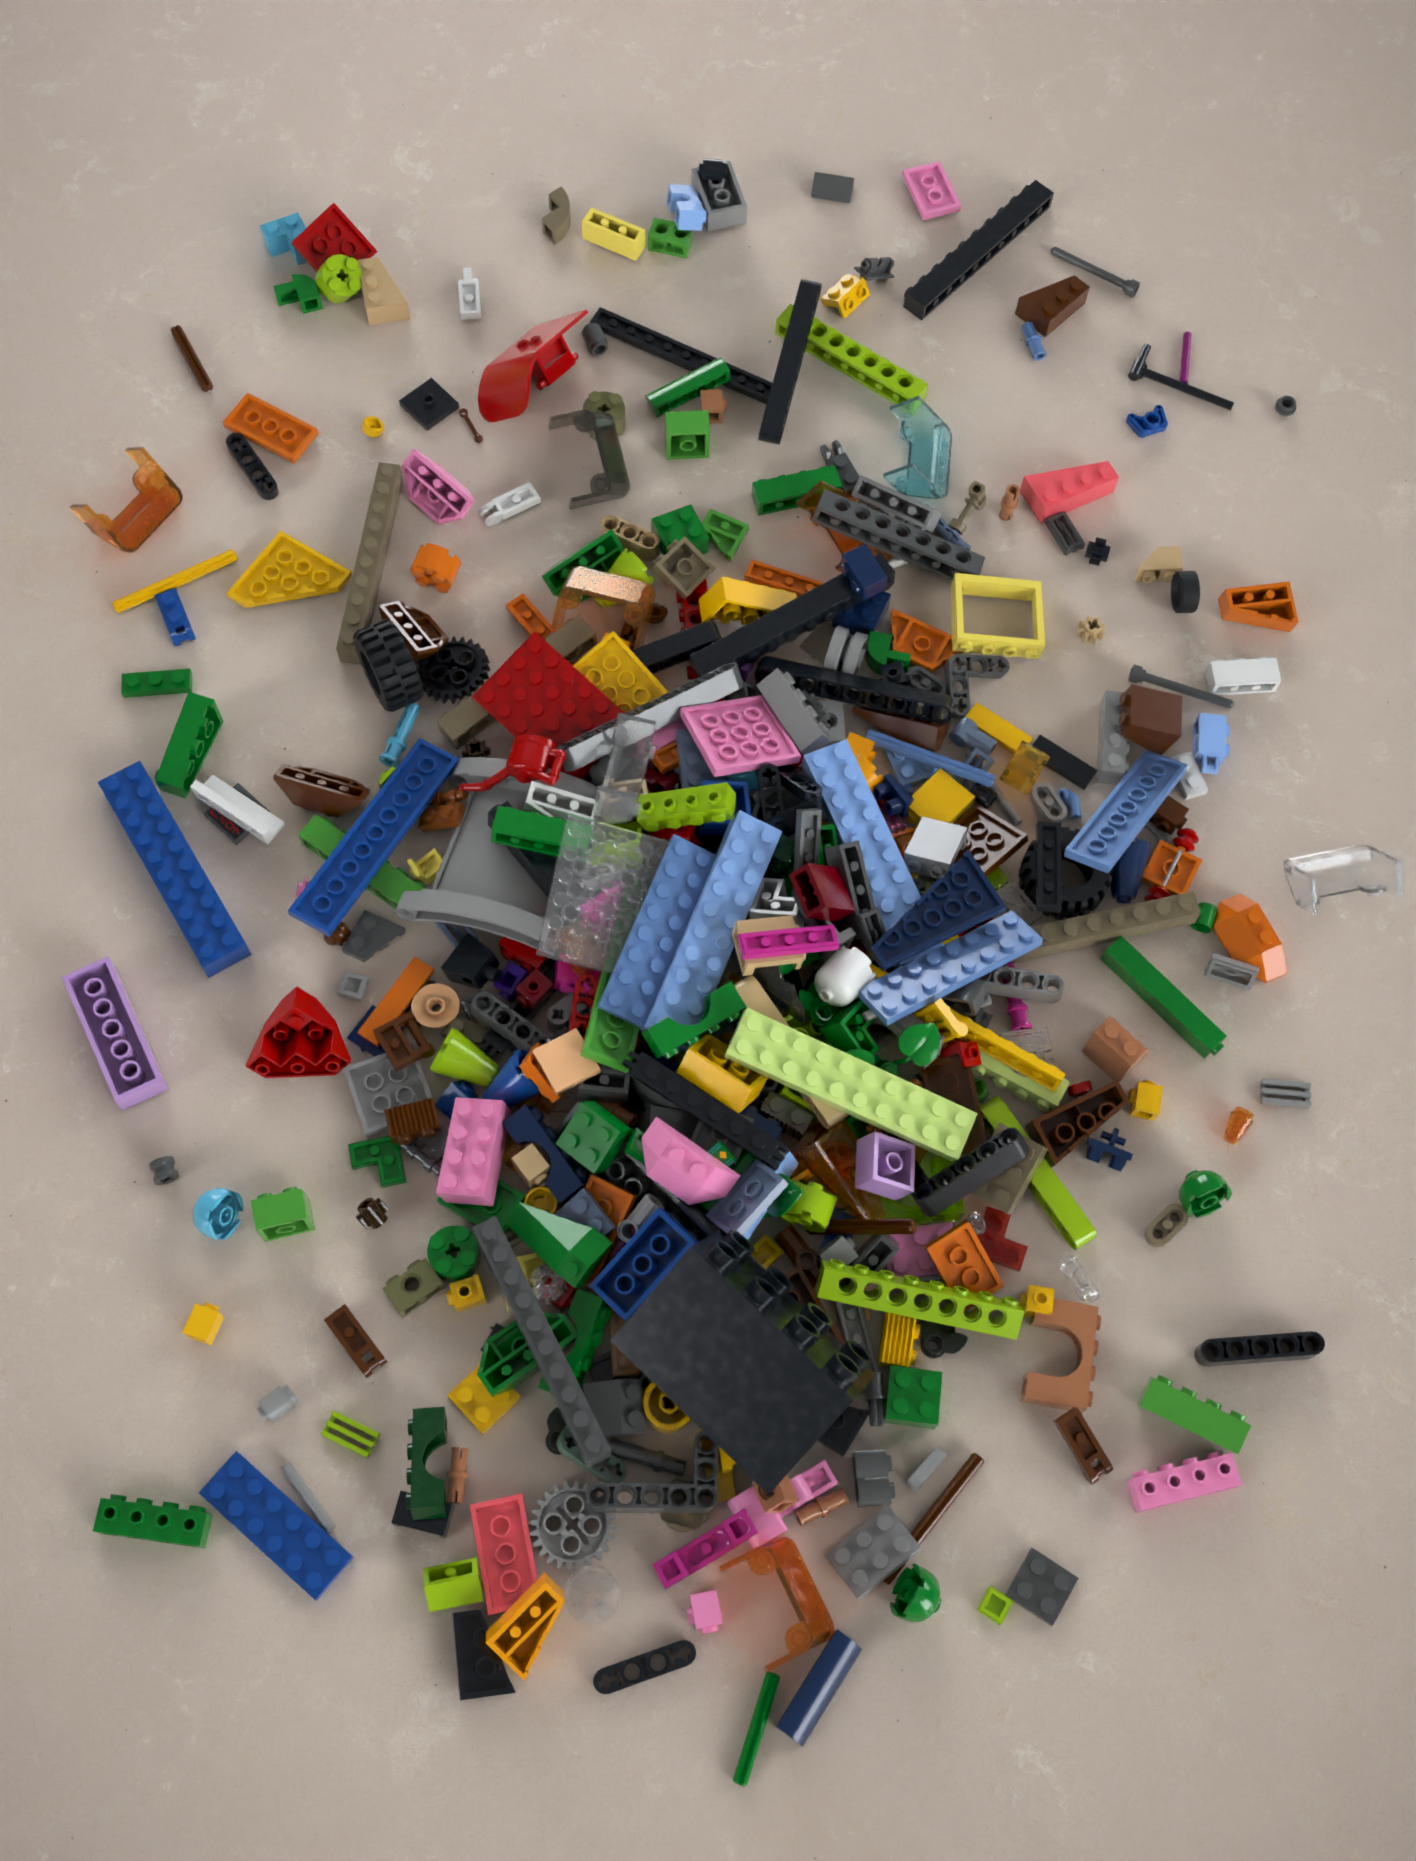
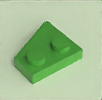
M712 509L709 510L702 522L709 540L731 562L749 531V525Z

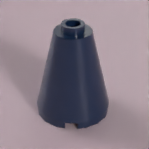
M1136 839V842H1132L1113 866L1110 888L1112 898L1116 899L1117 903L1129 904L1131 900L1136 899L1151 852L1150 842Z

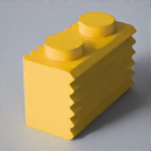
M885 1312L878 1352V1366L889 1368L890 1365L910 1368V1364L915 1365L917 1350L912 1349L913 1340H918L920 1333V1324L916 1323V1318Z

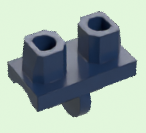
M891 774L884 775L883 783L874 786L873 796L877 801L885 798L888 800L885 802L884 807L889 816L899 814L904 819L909 816L907 810L914 801L912 795L915 789L910 784L904 786L902 783L898 784Z
M1115 1127L1111 1133L1102 1131L1100 1135L1101 1138L1108 1140L1107 1144L1090 1137L1086 1141V1144H1088L1086 1159L1099 1163L1103 1151L1109 1152L1112 1155L1107 1167L1120 1172L1125 1166L1126 1161H1131L1133 1154L1114 1147L1115 1143L1124 1146L1126 1139L1118 1136L1119 1129Z

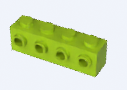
M728 782L639 795L637 821L645 831L650 832L666 828L678 829L686 825L699 826L708 822H724L725 820L735 818L736 793Z

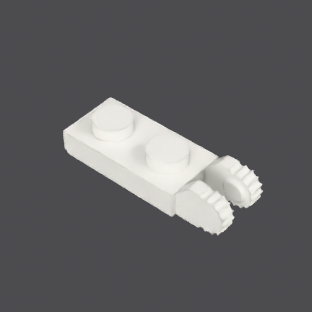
M528 482L492 499L491 502L479 508L478 512L482 517L489 515L485 519V523L488 527L499 524L501 520H505L541 503V498L532 484Z

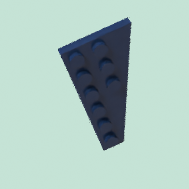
M967 850L924 893L914 906L871 947L870 953L881 970L884 971L1004 912L1006 905L969 850Z

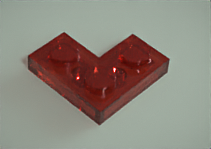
M987 1206L977 1237L991 1262L1019 1272L1028 1246L1004 1238L1011 1214H1006L1003 1211Z

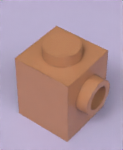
M700 390V410H708L709 424L723 423V411H726L727 406L726 398H722V390Z

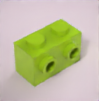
M477 1557L423 1568L424 1590L429 1612L484 1601Z

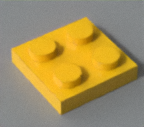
M478 1366L447 1396L483 1435L521 1399V1396L514 1389L492 1397L477 1376Z

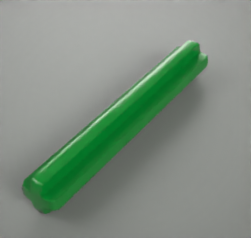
M772 1672L765 1674L733 1777V1782L741 1786L748 1784L779 1684L780 1676Z

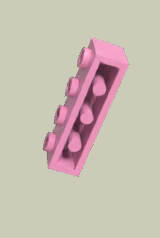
M1222 1451L1207 1454L1208 1459L1198 1461L1197 1457L1183 1460L1182 1466L1173 1467V1464L1169 1463L1158 1466V1472L1149 1474L1147 1469L1132 1473L1133 1478L1126 1481L1135 1512L1138 1513L1241 1486L1242 1483L1232 1453L1223 1455Z

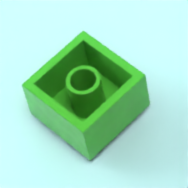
M708 410L665 412L667 460L709 458L710 426Z
M289 1187L284 1189L283 1193L275 1195L265 1193L257 1196V1199L251 1200L255 1228L265 1242L315 1230L311 1204L302 1188Z

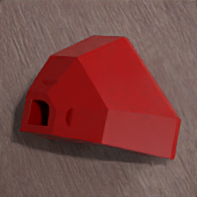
M296 986L280 1001L265 1022L246 1062V1068L264 1078L333 1076L351 1063V1058L336 1020L317 998Z

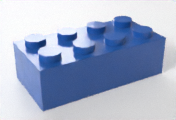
M658 1207L589 1286L627 1322L688 1249L699 1241L666 1210Z

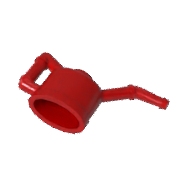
M538 735L518 736L513 741L504 769L489 779L483 780L484 782L460 784L459 789L463 792L491 790L492 787L509 776L516 778L520 783H531L532 781L539 780L553 786L559 780L561 767L566 760V752L562 749H556V744L546 737ZM552 758H555L550 772L547 774Z

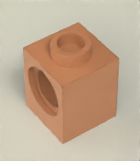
M788 1474L776 1486L775 1494L773 1491L768 1494L756 1482L752 1483L765 1513H781L799 1501Z

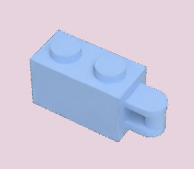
M1199 713L1194 722L1193 756L1196 763L1200 764L1201 773L1217 775L1219 766L1224 758H1227L1229 755L1230 746L1226 744V738L1229 736L1230 726L1226 724V715Z

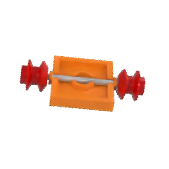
M1190 828L1179 829L1177 831L1178 837H1175L1172 841L1174 846L1159 840L1141 880L1151 885L1148 889L1151 895L1144 897L1145 902L1187 893L1202 862V859L1188 853L1194 851V844L1199 841L1194 830Z

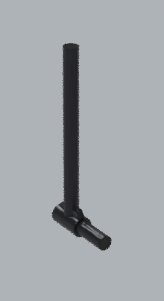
M1149 344L1143 345L1138 358L1135 359L1128 374V378L1132 381L1142 379L1144 376L1228 410H1231L1234 405L1232 401L1147 369L1148 366L1145 360L1151 349Z

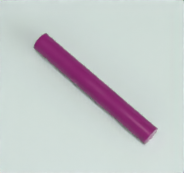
M1184 332L1180 381L1188 384L1191 332Z

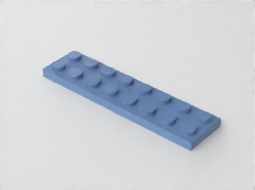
M1145 749L1067 846L1064 857L1109 873L1186 773L1188 764Z
M676 834L671 836L597 1008L641 1029L644 1027L717 855Z
M1011 910L868 983L859 990L858 997L888 1026L1041 946L1043 938Z

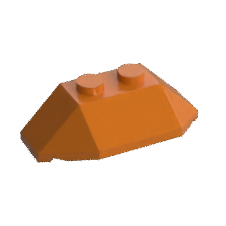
M1240 893L1220 901L1213 930L1229 958L1259 967L1256 978L1264 983L1286 975L1287 969L1282 943L1259 904Z

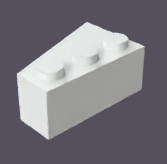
M532 781L523 811L536 812L548 817H559L563 820L582 822L586 825L594 826L600 801Z

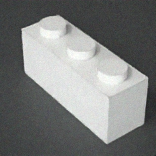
M1238 658L1227 661L1218 659L1211 661L1205 672L1209 693L1215 695L1275 692L1281 683L1277 658Z

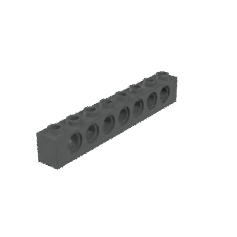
M824 489L811 520L949 580H953L955 573L980 575L985 557L826 489Z

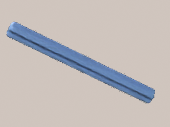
M869 729L865 738L875 741V745L935 768H941L946 772L987 787H992L996 776L989 772Z

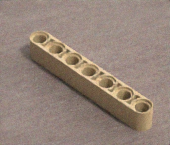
M753 975L746 976L734 985L746 1008L790 1027ZM799 1092L816 1118L827 1130L849 1115Z

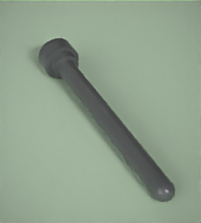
M1058 247L1051 248L1052 255L1123 288L1122 291L1125 292V295L1131 298L1136 295L1140 287V282L1134 279L1126 281Z
M1134 664L1129 674L1128 681L1137 684L1144 681L1226 708L1234 706V702L1231 699L1146 673V670L1139 665Z

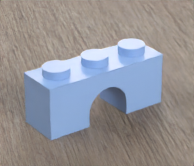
M669 184L666 204L669 211L675 213L674 222L677 229L702 231L703 223L706 222V210L703 209L702 202L698 199V193L695 192L692 185Z

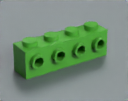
M1158 1375L1157 1379L1150 1376L1138 1402L1140 1407L1239 1454L1251 1427L1250 1424L1245 1422V1416L1231 1410L1229 1415L1220 1410L1222 1405L1208 1398L1206 1402H1203L1196 1398L1198 1393L1184 1386L1180 1391L1171 1386L1173 1381L1161 1375Z

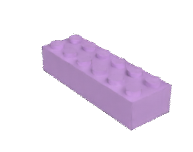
M107 956L63 976L62 979L112 1096L122 1111L169 1090L117 969L110 958Z

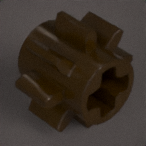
M473 738L469 743H464L466 750L462 751L463 758H488L487 755L491 754L490 748L486 747L485 740L479 741Z
M367 1198L358 1206L357 1210L360 1214L356 1218L366 1229L370 1226L372 1229H377L387 1221L388 1217L385 1213L389 1208L379 1198L376 1200Z

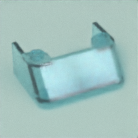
M920 396L891 406L890 411L901 421L900 436L909 444L908 464L884 473L883 477L897 492L906 496L929 499L946 497L948 494L952 448L950 428Z

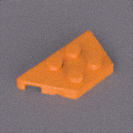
M892 609L891 648L893 651L911 654L910 664L921 666L930 673H934L943 667L952 655L964 653L952 651V635Z

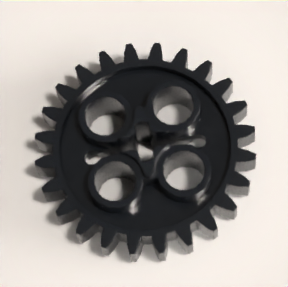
M455 636L452 637L451 642H447L430 657L424 658L425 661H419L420 668L417 669L423 691H426L428 697L433 696L435 701L441 698L443 704L448 699L454 704L456 698H459L461 701L466 695L470 697L472 695L471 692H475L478 686L484 684L483 679H489L487 672L491 670L489 659L479 643L474 645L472 639L466 642L464 637L457 641Z

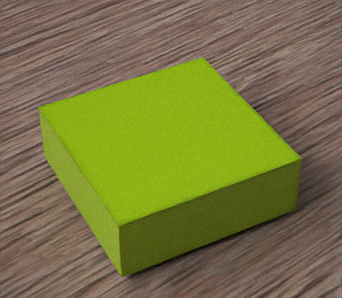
M989 1586L976 1611L998 1625H1002L1014 1600Z

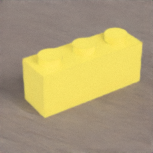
M592 207L582 220V238L634 261H637L646 247V230Z

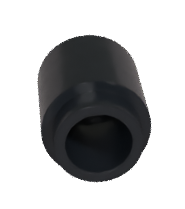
M703 158V162H699V175H702V180L722 181V179H727L728 162L723 161V159Z

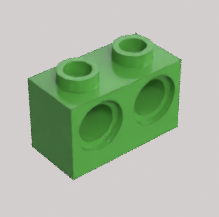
M653 218L648 234V251L687 259L693 241V230H678L673 221Z

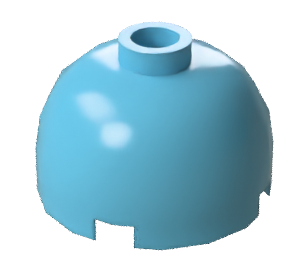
M215 1188L203 1193L195 1203L193 1210V1220L197 1229L203 1235L212 1239H227L235 1232L241 1221L240 1219L236 1220L239 1211L243 1212L244 1206L241 1196L224 1188Z

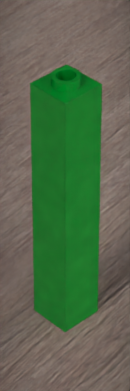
M1120 936L1104 951L1100 959L1204 1059L1210 1053L1215 1056L1224 1047L1222 1042L1227 1035L1126 939Z

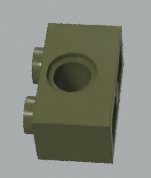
M426 1258L422 1261H414L407 1267L408 1271L401 1276L395 1275L385 1283L386 1286L383 1290L402 1318L445 1289L443 1282ZM418 1281L419 1287L415 1291L410 1292L406 1290L409 1282Z

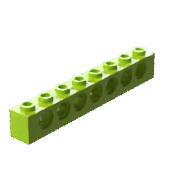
M789 304L776 319L775 334L784 339L794 306L792 304ZM818 318L813 319L805 349L806 352L911 414L926 398L928 384L921 378L915 377L905 369L891 363L888 359L874 353L871 349L862 346L852 338L838 332L835 328H831L821 322Z
M837 1259L822 1260L815 1285L817 1298L1014 1340L1018 1338L1025 1311L1020 1302L1013 1297L1004 1296L1002 1299L994 1297L993 1294L986 1291L974 1293L969 1292L967 1288L962 1286L946 1287L943 1283L935 1280H930L927 1283L919 1281L915 1276H895L893 1272L888 1270L876 1272L860 1264H855L854 1267L848 1266ZM843 1278L852 1279L848 1285L839 1284ZM867 1284H876V1287L873 1290H864V1287ZM892 1289H901V1292L898 1295H889ZM918 1294L926 1295L922 1301L914 1300ZM950 1299V1303L947 1306H939L942 1300ZM970 1304H974V1305H975V1307H974V1309H973L972 1311H970V1312H965V1311H964V1308H965L967 1305H970ZM1000 1310L997 1316L989 1317L991 1311Z

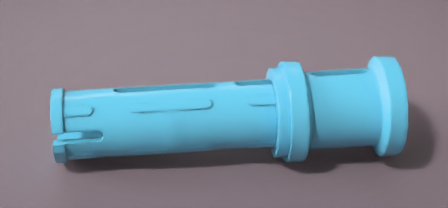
M412 703L405 707L393 736L387 739V747L379 757L380 762L384 765L398 767L400 755L407 747L406 739L421 709L418 704Z

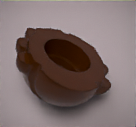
M657 603L642 605L643 614L646 621L650 624L661 623L668 614L667 608Z
M340 922L337 927L338 930H335L330 937L324 934V940L328 945L335 946L337 944L342 946L347 941L351 931L344 922Z

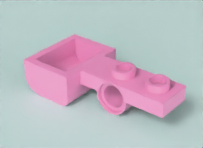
M825 1460L790 1479L799 1501L781 1513H765L754 1486L727 1502L733 1515L745 1508L758 1533L748 1539L753 1551L788 1531L782 1519L783 1517L838 1484Z

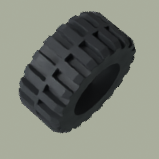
M384 619L356 631L353 635L357 655L369 684L386 711L393 712L419 701L424 693L422 682L411 653L395 624L391 620Z
M1069 827L1061 828V860L1072 862L1078 866L1084 874L1086 883L1077 888L1062 887L1061 912H1042V915L1048 917L1051 914L1057 920H1062L1063 917L1069 919L1078 915H1087L1098 907L1111 884L1113 867L1109 873H1105L1064 857L1065 849L1079 833L1080 829L1076 828L1075 831H1071ZM1033 840L1023 857L1018 876L1020 877V889H1025L1023 896L1026 901H1032L1031 906L1035 910L1036 840Z

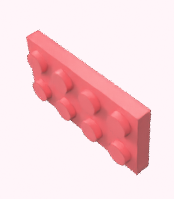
M523 1493L470 1505L488 1616L506 1612L538 1579Z

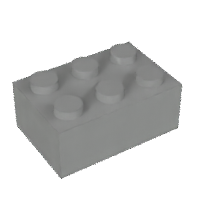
M726 161L728 162L727 179H722V181L702 180V175H699V167L692 168L691 185L695 192L698 193V199L702 202L703 209L706 210L705 226L707 231L746 224L747 204L730 161Z

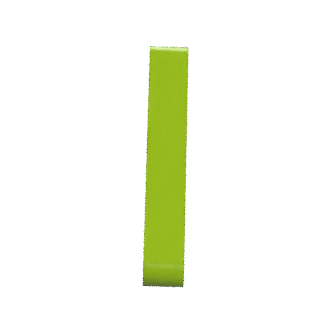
M995 1096L980 1106L984 1126L991 1136H993L999 1123H1002L1010 1128H1016L1022 1135L1030 1138L999 1096ZM1043 1158L1028 1188L1069 1246L1077 1250L1097 1237L1096 1230L1048 1162Z

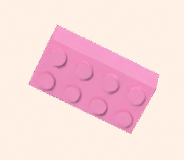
M455 1098L436 1194L446 1203L494 1205L508 1132L502 1123L511 1116L512 1112L503 1100Z

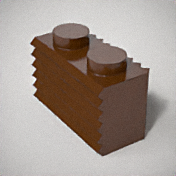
M433 1098L384 1110L392 1144L406 1145L411 1143L413 1138L422 1136V1139H430L435 1137L437 1132H441Z

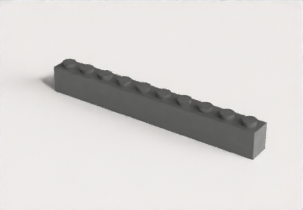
M496 1216L472 1227L478 1246L587 1469L611 1457V1448Z

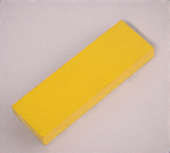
M978 702L965 716L973 720L980 731L998 741L997 744L1019 758L1033 740L1031 736Z

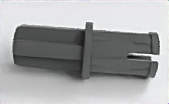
M874 1372L876 1375L867 1384L868 1397L865 1399L869 1404L870 1425L881 1427L885 1424L884 1401H886L883 1393V1373Z

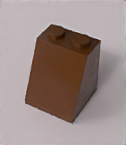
M1133 684L1121 694L1119 703L1122 705L1119 725H1121L1122 736L1160 755L1166 752L1182 736V696Z

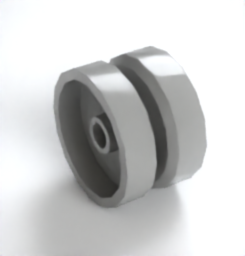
M837 626L830 641L823 668L838 671L842 664L841 672L856 675L864 658L868 635L856 632L848 644L849 629Z

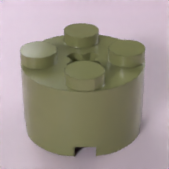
M593 391L583 404L584 430L590 434L592 439L599 442H610L614 440V437L623 434L626 427L625 404L621 395L605 391Z

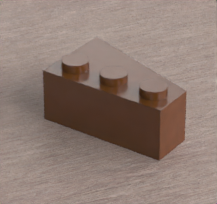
M1075 275L1019 297L1015 315L1024 322H1032L1036 331L1047 337L1085 304L1090 286Z

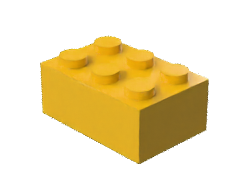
M707 1034L688 1048L676 1073L739 1114L759 1096L768 1077L724 1058L723 1056L728 1046L712 1035Z

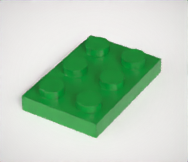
M498 1179L493 1206L446 1203L441 1197L437 1199V1202L475 1226L496 1216L505 1233L509 1227L506 1224L507 1220L519 1202L524 1203L526 1195Z

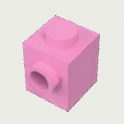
M717 1590L690 1595L691 1607L686 1608L689 1625L694 1624L695 1630L701 1629L702 1634L717 1632V1626L723 1624Z

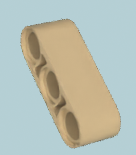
M606 515L602 518L601 535L609 531V529H613L624 547L623 551L627 548L628 552L632 551L637 557L646 561H652L658 557L659 539L656 534L615 515Z

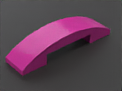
M744 1508L710 1531L652 1565L664 1588L667 1589L756 1535L758 1531Z

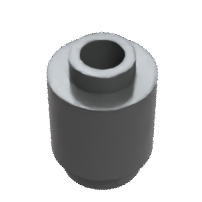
M587 324L581 332L586 346L593 355H602L608 349V341L599 324Z

